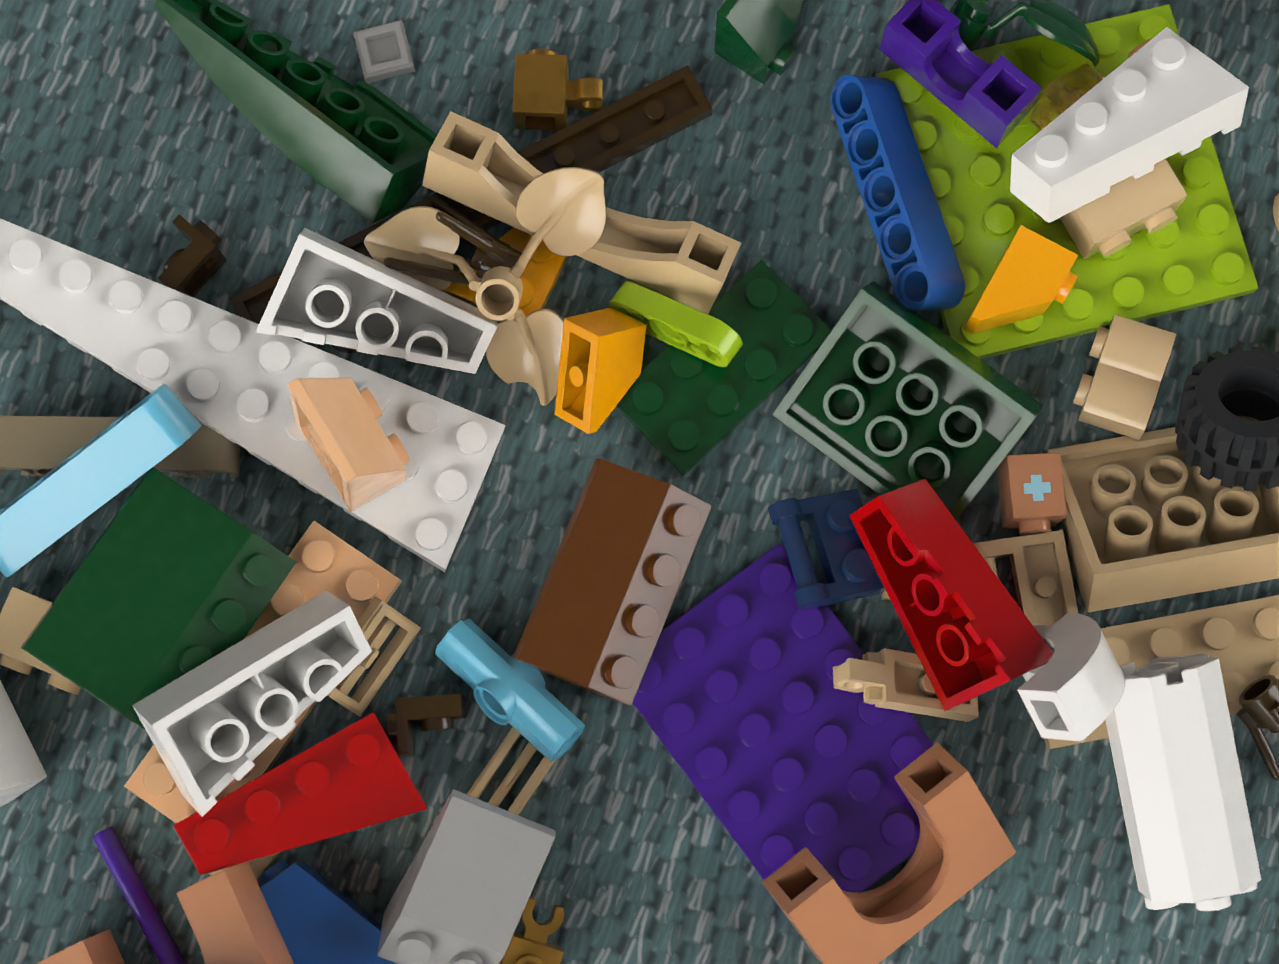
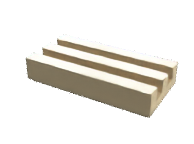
M376 596L357 621L366 640H368L367 642L372 652L327 695L359 717L421 629L417 624ZM395 625H399L400 628L352 697H349L348 693L364 670L368 669L379 654L378 650Z
M514 727L511 728L467 795L478 799L521 737V734ZM530 742L489 800V804L496 807L500 806L536 753L537 749ZM544 756L508 809L509 812L520 815L557 759L550 762Z

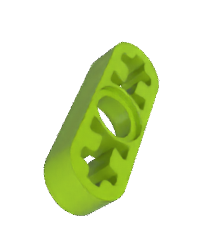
M625 281L609 301V307L647 325V335L719 367H727L743 344L739 335L721 320L630 281Z

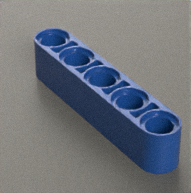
M844 75L836 81L831 91V108L895 296L900 305L907 310H949L955 308L961 302L964 295V276L898 89L894 82L888 78Z

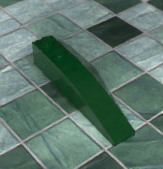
M157 0L156 7L189 53L222 93L258 131L289 159L311 175L319 185L328 188L349 204L357 214L374 223L402 209L422 186L429 149L438 134L375 87L362 80L358 81L356 86L353 87L348 82L333 75L336 66L319 56L313 63L289 50L292 41L276 32L254 31L248 27L249 17L218 0Z

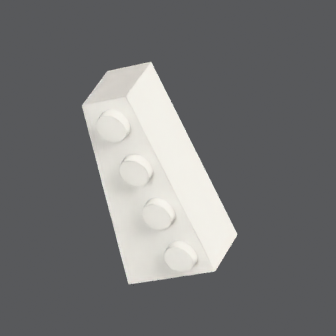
M1166 27L1012 154L1010 192L1050 223L1109 193L1110 186L1130 176L1137 179L1153 171L1154 164L1177 152L1183 156L1201 147L1203 139L1219 131L1226 134L1240 127L1249 87Z
M304 228L296 240L256 332L273 336L278 334L299 338L302 341L320 345L341 346L356 349L357 352L393 356L410 362L475 374L498 327V323L485 317L475 306L395 269L388 268L376 260Z
M325 590L132 706L182 796L203 817L217 803L214 798L234 778L239 782L255 766L252 761L277 737L282 740L297 725L294 720L314 701L320 703L372 650L350 606Z

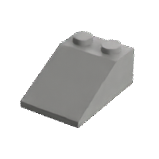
M453 789L384 911L377 956L398 964H499L506 953L554 842L556 830Z

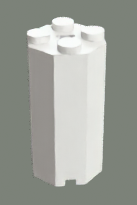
M1202 653L1149 659V665L1136 669L1134 662L1119 665L1125 678V688L1119 703L1107 717L1106 725L1138 890L1144 895L1145 905L1148 909H1167L1177 906L1179 903H1195L1196 908L1201 911H1215L1231 906V895L1255 890L1257 883L1261 881V875L1219 658H1209V655Z

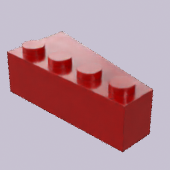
M926 479L880 495L849 515L944 711L1041 667L1050 660L1053 655L1051 649Z
M373 712L220 798L203 817L196 812L174 824L173 827L200 875L423 811L427 807Z

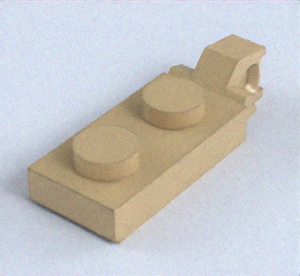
M884 648L877 653L867 652L863 654V660L848 658L845 663L833 667V688L852 693L864 692V703L875 704V707L965 722L979 717L978 696L944 711L917 654Z

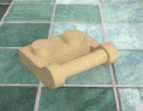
M1063 530L973 543L997 577L995 559L1009 556L1018 606L1032 625H1054L1067 613L1079 614Z

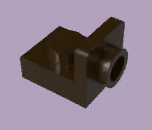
M179 214L172 223L191 243L185 249L177 250L168 258L163 268L164 272L158 279L164 286L194 297L223 266L227 259L217 248L222 241L221 238L200 219L194 225H191Z
M462 694L395 699L396 712H388L387 714L388 739L392 745L398 744V753L400 755H415L413 723L421 722L422 732L454 729V719L467 718L465 696Z

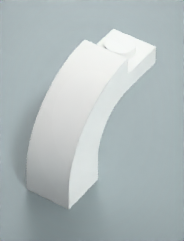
M1067 613L1054 625H1033L1051 649L1053 655L1045 665L1024 674L1023 677L1026 682L1017 690L1042 738L1082 742L1113 712L1123 695L1125 678L1097 622L1085 615Z

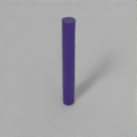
M108 827L92 837L159 963L186 964L113 827Z

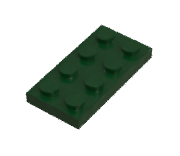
M763 260L759 261L713 304L708 314L731 327L742 340L741 348L727 367L716 366L669 345L641 371L639 377L616 406L682 476L689 472L815 354L832 331Z

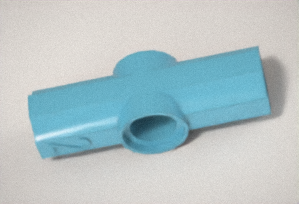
M469 618L456 623L437 645L435 655L473 689L475 700L481 710L491 720L500 725L511 724L550 762L564 755L583 733L585 724L545 689L546 683L540 671L513 658L514 654L511 656L507 654Z

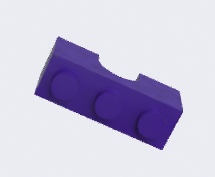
M909 0L886 24L879 50L997 148L1031 111L1042 88L1003 55L993 64L985 62L974 55L960 38L958 28L961 20L937 0Z

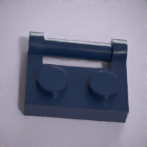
M858 489L800 500L789 498L775 502L768 507L772 524L779 526L798 590L794 592V597L799 610L883 594L886 591L849 516L863 507ZM808 520L827 584L818 583L799 521Z

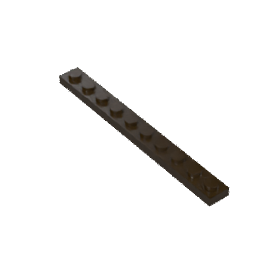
M687 65L531 144L517 153L541 173L564 167H581L599 173L711 116L712 107ZM433 194L455 207L484 230H488L501 223V221L442 194ZM431 196L403 210L417 206L437 208L430 203ZM399 212L338 243L373 259L364 244L365 237ZM460 236V243L466 241ZM283 271L230 297L238 316L259 324Z

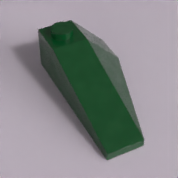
M726 0L717 12L714 53L762 84L767 82L773 72L782 75L791 63L797 50L792 45L806 0Z

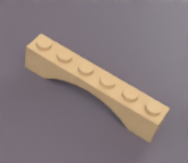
M450 111L429 149L422 186L532 236L535 234L519 223L516 217V207L524 188L534 178L543 173L518 154L498 132ZM606 207V221L601 237L590 250L577 256L705 314H709L724 284L741 242L694 221H665L642 218Z

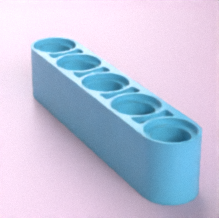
M166 384L161 385L0 510V572L6 578L176 450L201 427L199 421Z

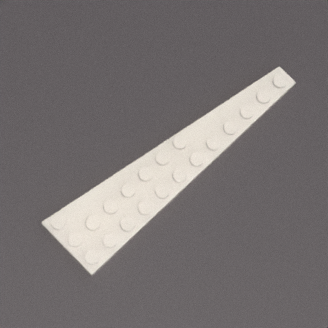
M0 219L1 300L21 311L24 316L40 326L43 325L65 338L73 346L85 353L88 352L111 366L114 371L150 393L161 385L166 384L199 422L221 434L232 443L242 446L250 454L268 465H273L296 479L299 484L315 494L318 493L332 501L358 520H363L386 534L389 539L443 572L446 571L506 425L294 338L278 334L273 336L258 333L256 330L259 324ZM297 378H351L359 391L367 387L382 411L383 415L376 420L386 437L395 433L409 455L410 461L404 464L407 470L406 481L350 512L296 423L287 384Z

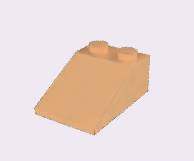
M297 378L287 384L296 423L350 512L406 481L407 470L404 464L410 461L409 455L395 433L386 437L376 420L383 415L382 411L367 387L359 391L351 378Z

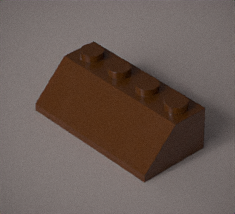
M596 458L513 658L590 693L631 706L712 506L672 484Z

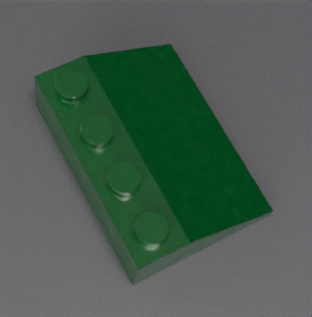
M873 281L859 291L772 415L879 495L926 479L954 519L957 520L1037 417L1043 404L920 314L905 309L894 295Z
M152 467L134 488L24 641L21 648L145 729L132 705L243 640L290 573L296 561L253 531Z

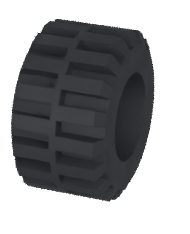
M1240 346L1231 347L1228 349L1227 354L1219 351L1209 354L1207 362L1199 361L1193 367L1192 374L1187 376L1175 426V433L1177 434L1176 444L1179 451H1185L1184 460L1190 467L1199 466L1201 468L1199 475L1207 480L1215 477L1221 480L1220 486L1231 489L1233 484L1243 485L1244 491H1256L1257 486L1261 484L1267 489L1279 486V352L1276 351L1272 355L1265 353L1264 348L1252 346L1251 351H1243ZM1236 415L1249 416L1260 421L1247 420Z

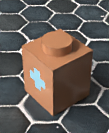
M1060 453L1007 455L997 467L1002 529L1019 528V535L1021 536L1052 532L1051 527L1056 526L1067 516Z

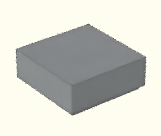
M402 20L353 32L366 83L415 72Z

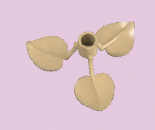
M564 167L545 172L528 183L518 199L516 217L524 228L535 234L529 240L512 269L503 266L494 267L488 270L482 278H478L464 257L454 254L460 244V236L436 219V213L440 211L438 209L427 206L408 208L394 215L365 237L364 244L371 257L384 264V260L387 257L449 270H454L453 264L457 265L469 281V288L477 291L476 305L479 311L488 319L500 321L486 350L487 360L492 370L507 384L514 382L528 383L536 390L540 404L543 406L547 405L557 394L564 320L556 312L549 309H538L525 317L522 309L518 308L523 293V283L520 276L523 274L526 265L542 240L549 250L561 256L583 254L597 243L602 235L606 221L604 178L600 173L581 167ZM397 270L440 291L445 290L451 284L449 281Z

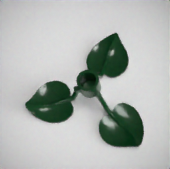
M957 0L949 10L961 20L958 32L963 43L970 51L981 36L991 40L996 31L1018 16H1024L1026 22L1041 34L1083 55L1093 63L1094 67L1099 63V54L1095 41L1086 25L1074 13L1050 0H1031L1029 4L1020 2L992 23L988 19L991 9L985 3L988 0Z

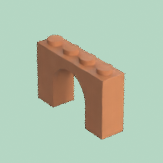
M938 742L894 776L918 815L920 836L913 856L893 879L878 888L865 892L843 891L833 877L805 847L762 881V884L821 964H879L1016 853L969 772Z
M248 862L226 868L176 893L200 945L204 964H294ZM109 929L84 939L37 964H125Z

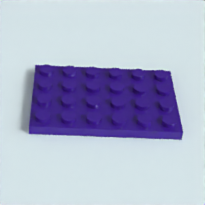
M779 543L661 631L632 703L763 880L806 847L833 877L841 890L863 892L916 850L920 836L919 818L894 776L934 744L909 712L875 707V704L864 703V692L852 693L833 688V667L845 663L848 658L863 660L862 655L864 653L827 605L806 610L798 609L794 597V592L798 588L787 552Z

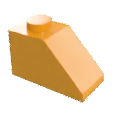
M1020 225L963 329L974 334L1043 315L1053 300L1063 304L1078 277L1070 272L1078 254Z
M612 307L564 318L555 415L587 434L597 432L641 374L647 325Z

